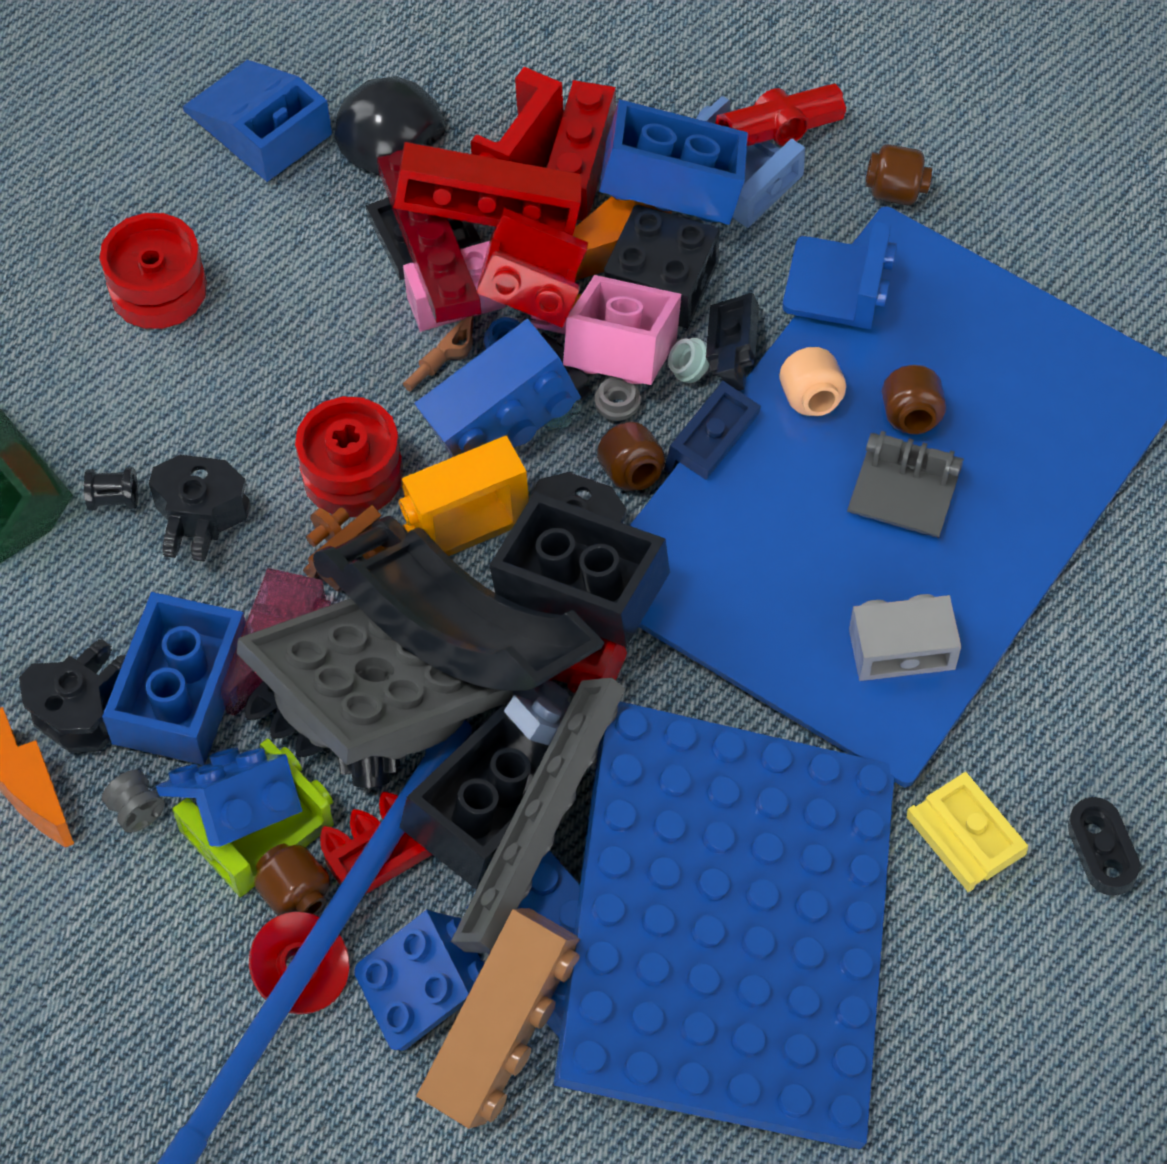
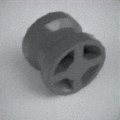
M137 769L127 771L112 780L103 791L101 799L110 811L118 813L117 822L125 832L129 833L140 831L149 826L161 815L165 807L162 797L158 795V792L149 790V780L141 770Z

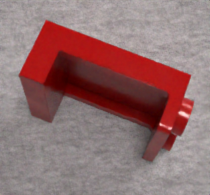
M523 67L515 78L518 116L498 142L475 135L470 141L471 154L545 168L549 162L564 112L562 82Z
M504 208L487 247L476 293L563 328L579 293V285L575 283L576 273L587 251L588 242Z

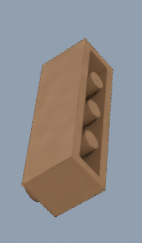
M530 908L512 909L416 1097L468 1129L484 1125L487 1121L493 1122L500 1114L507 1100V1094L503 1093V1090L511 1075L516 1076L519 1074L529 1059L531 1048L527 1044L535 1028L541 1029L554 1010L556 1002L551 998L559 982H565L569 979L573 967L580 958V955L574 951L580 938Z

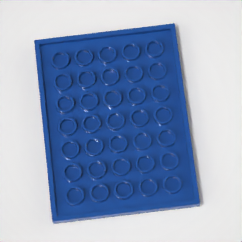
M620 701L616 718L607 726L599 742L574 934L580 938L574 951L580 955V958L567 980L553 1086L858 1150L867 1144L894 777L890 775V764Z

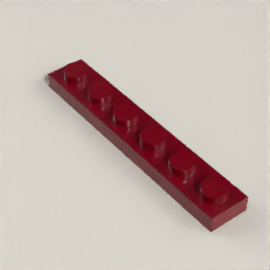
M403 150L396 151L391 155L377 157L379 175L436 323L482 314L480 297L476 293V287L448 218L394 208Z

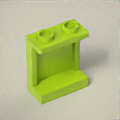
M268 738L260 743V748H264L266 754H286L302 812L221 847L209 845L199 808L190 798H185L172 808L179 831L240 898L255 887L256 865L267 851L283 843L289 846L297 844L306 847L321 835L324 826L332 827L334 825L330 809L333 800L326 788L316 779L310 783L301 774L302 767L294 754L286 747L279 750Z

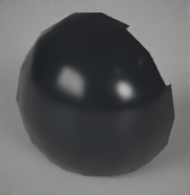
M392 76L367 80L348 94L337 113L334 138L341 154L351 163L369 172L379 174L377 157L391 155L396 151L403 150L404 142L422 145L424 141L431 138L435 143L445 134L446 126L438 103L431 95L415 82Z

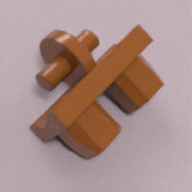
M371 505L342 529L340 526L350 518L344 508H339L332 515L324 509L318 508L310 515L315 529L306 536V539L313 547H316L324 539L327 541L317 551L326 546L335 548L372 529V524L380 519L381 514ZM379 546L362 556L367 560L389 547ZM315 552L309 556V564L304 567V573L312 581L317 576H320L336 591L342 589L331 577L325 578L318 573L313 563Z

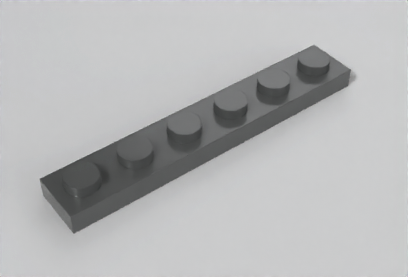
M613 678L581 681L451 940L453 944L464 952L490 953L512 909H517L520 902L528 895L532 887V877L542 857L551 849L554 842V833L564 813L574 803L575 791L585 770L594 762L597 756L596 748L607 726L617 716L618 704L626 688Z

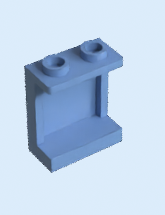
M721 96L712 106L704 107L696 119L715 124L717 115L730 112V100ZM792 138L781 149L770 141L747 146L745 182L732 218L746 228H749L804 175L805 147Z

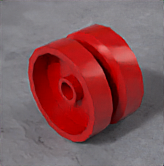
M142 213L126 218L117 224L103 240L99 260L106 279L109 296L115 312L127 323L143 329H164L182 323L197 312L206 296L207 280L194 231L183 220L166 213Z
M347 396L324 401L306 414L297 428L295 448L307 497L318 508H322L330 514L335 513L342 507L350 517L355 518L371 505L378 511L391 502L401 487L403 476L399 435L393 417L380 404L363 397Z

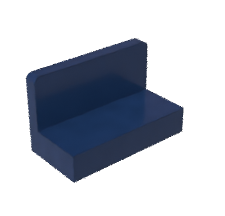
M722 381L671 443L664 470L671 474L680 462L707 480L759 415L761 406Z

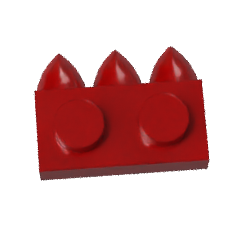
M388 792L381 793L379 809L382 820L398 797L397 795ZM358 809L352 810L350 816V829L354 838L352 840L338 829L327 826L322 828L320 835L321 850L327 867L340 885L381 823L368 812ZM404 832L365 895L433 854Z

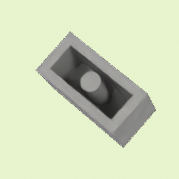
M921 594L904 601L886 602L884 600H871L863 603L861 606H853L849 633L859 681L956 670L961 643L950 595L934 597L930 594Z

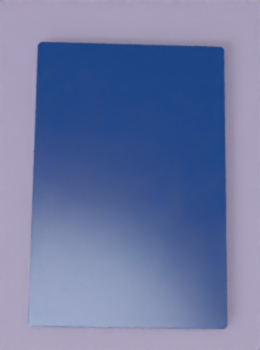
M885 206L878 210L852 243L853 245L868 247L873 220L891 223L889 242L897 243L892 271L883 269L882 279L890 280L885 308L878 306L875 308L872 328H861L795 315L746 377L745 389L739 391L761 406L756 419L707 480L679 462L630 526L666 539L670 568L667 579L641 621L639 628L847 754L889 763L890 775L894 777V782L902 787H910L920 776L1167 422V357L895 209ZM806 347H820L828 350L836 358L846 382L847 388L844 398L834 410L822 416H806L797 413L790 406L779 379L780 369L785 360L794 352ZM902 366H926L934 370L941 379L946 403L945 415L936 427L922 434L903 433L894 429L887 420L882 387L885 379ZM881 431H885L887 436L901 439L904 442H908L910 438L914 440V445L922 446L924 442L928 444V449L933 448L950 453V450L955 451L954 456L964 458L939 538L847 512L867 453L866 447L871 433L880 435ZM921 594H930L934 597L950 595L961 643L956 670L859 681L849 633L853 606H861L863 603L871 600H884L886 602L904 601Z

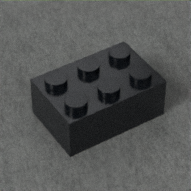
M534 492L489 565L496 594L520 606L539 612L563 615L569 610H573L600 638L625 647L629 644L670 573L665 538Z
M505 705L499 708L407 796L399 827L475 889L478 888L549 747L548 745L529 740L504 712L507 707Z

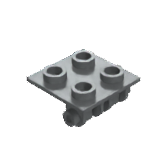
M881 431L880 435L871 433L866 447L867 453L847 512L939 538L964 458L954 456L955 451L950 450V453L933 448L928 449V444L924 442L922 446L914 445V440L910 438L908 442H904L901 439L887 436L885 431Z

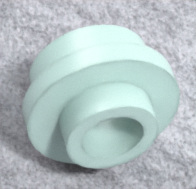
M698 338L681 339L672 347L668 357V365L678 380L684 383H694L707 372L709 363L706 359L707 343Z

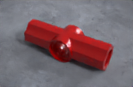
M835 83L789 96L783 89L774 88L762 94L755 102V105L717 115L715 124L748 132L747 146L773 139L777 145L783 147L791 138L796 142L800 140L807 129L843 120L846 105L843 99V92Z

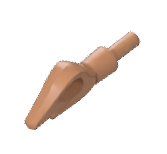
M474 316L466 317L465 320L462 319L439 342L436 348H433L419 360L420 367L403 383V386L408 391H412L427 375L433 376L447 360H461L469 355L473 343ZM467 337L465 344L456 345L459 340H464Z

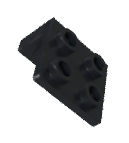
M635 205L604 268V275L611 279L682 294L678 326L688 329L719 262L720 228L642 205Z

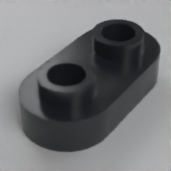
M1089 797L1079 801L1071 811L1068 832L1088 881L1097 891L1106 895L1115 896L1128 892L1136 882L1140 862L1117 808L1109 801L1098 797ZM1088 824L1097 825L1101 832L1091 833L1085 826ZM1114 868L1119 872L1120 876L1109 877L1104 873L1103 869Z

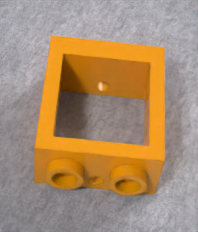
M506 435L403 477L404 498L398 500L403 517L407 522L402 525L407 532L418 527L423 529L448 556H451L506 533L513 528L529 502L527 471Z

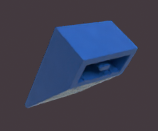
M248 59L182 106L185 113L266 182L270 181L332 135L328 102L323 96L299 76Z

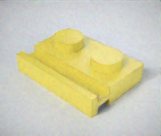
M967 772L962 773L928 795L921 804L908 808L906 818L968 893L975 888L976 884L984 879L987 881L1027 854L1028 845Z

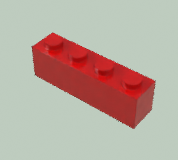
M404 142L394 208L494 227L497 226L504 208L573 236L581 203L582 174Z

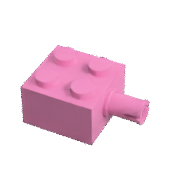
M594 275L575 306L571 308L563 328L532 315L531 319L536 320H532L531 323L536 329L565 334L563 365L578 368L587 374L600 373L622 378L625 382L631 384L643 383L652 385L677 341L682 294Z

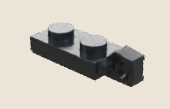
M748 293L710 305L706 359L711 367L713 376L721 377L722 381L738 391L745 389L747 378L744 367L753 365V359L756 358L759 304L754 293Z

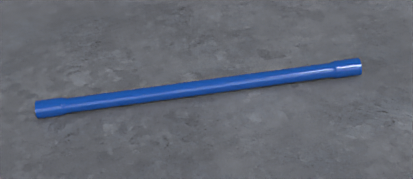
M466 720L446 741L425 750L424 757L195 1111L187 1123L178 1130L157 1164H195L206 1148L208 1138L403 836L404 831L399 827L407 796L470 736L472 727Z

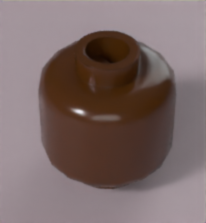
M885 144L880 148L879 153H871L865 187L871 188L872 196L877 200L907 206L912 205L917 200L919 192L928 193L932 177V167L925 166L924 154L918 149Z
M922 365L902 366L885 379L882 387L883 401L887 420L894 429L903 433L922 434L936 427L942 421L946 412V403L941 379L934 370Z
M626 422L611 428L602 437L597 447V459L600 466L612 483L624 491H636L650 487L658 480L665 466V453L661 445L648 428L637 422Z
M283 843L271 848L257 862V874L254 879L255 888L277 916L289 912H305L315 915L324 907L326 903L324 896L330 886V878L328 872L309 849L302 845L289 846Z

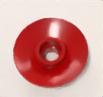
M305 912L285 913L271 919L256 934L249 952V970L256 989L265 1000L285 972L287 960L294 958L318 921V916ZM340 934L289 1013L304 1015L320 1011L334 1002L343 991L349 975V956Z

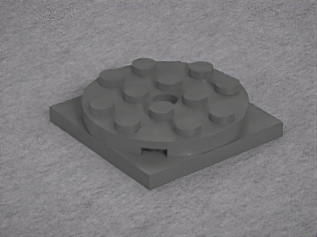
M351 598L238 638L237 654L274 691L278 709L288 723L298 732L309 738L312 744L330 748L346 765L369 756L401 759L407 754L430 748L446 741L448 737L458 730L466 718L510 702L512 699L513 691L475 685L448 675L422 661L380 629Z

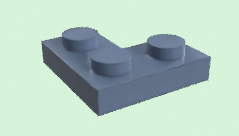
M547 680L534 689L513 691L514 696L504 712L529 740L549 746L570 703L567 701L569 698L568 692L558 684Z

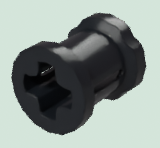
M125 467L124 472L96 473L95 469L85 470L83 486L84 499L88 511H96L98 506L126 505L127 509H136L138 504V482L134 467Z

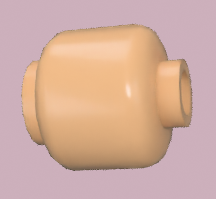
M806 347L798 350L785 360L780 369L779 379L790 406L799 414L806 416L828 414L838 406L845 396L847 387L844 375L836 358L826 349Z

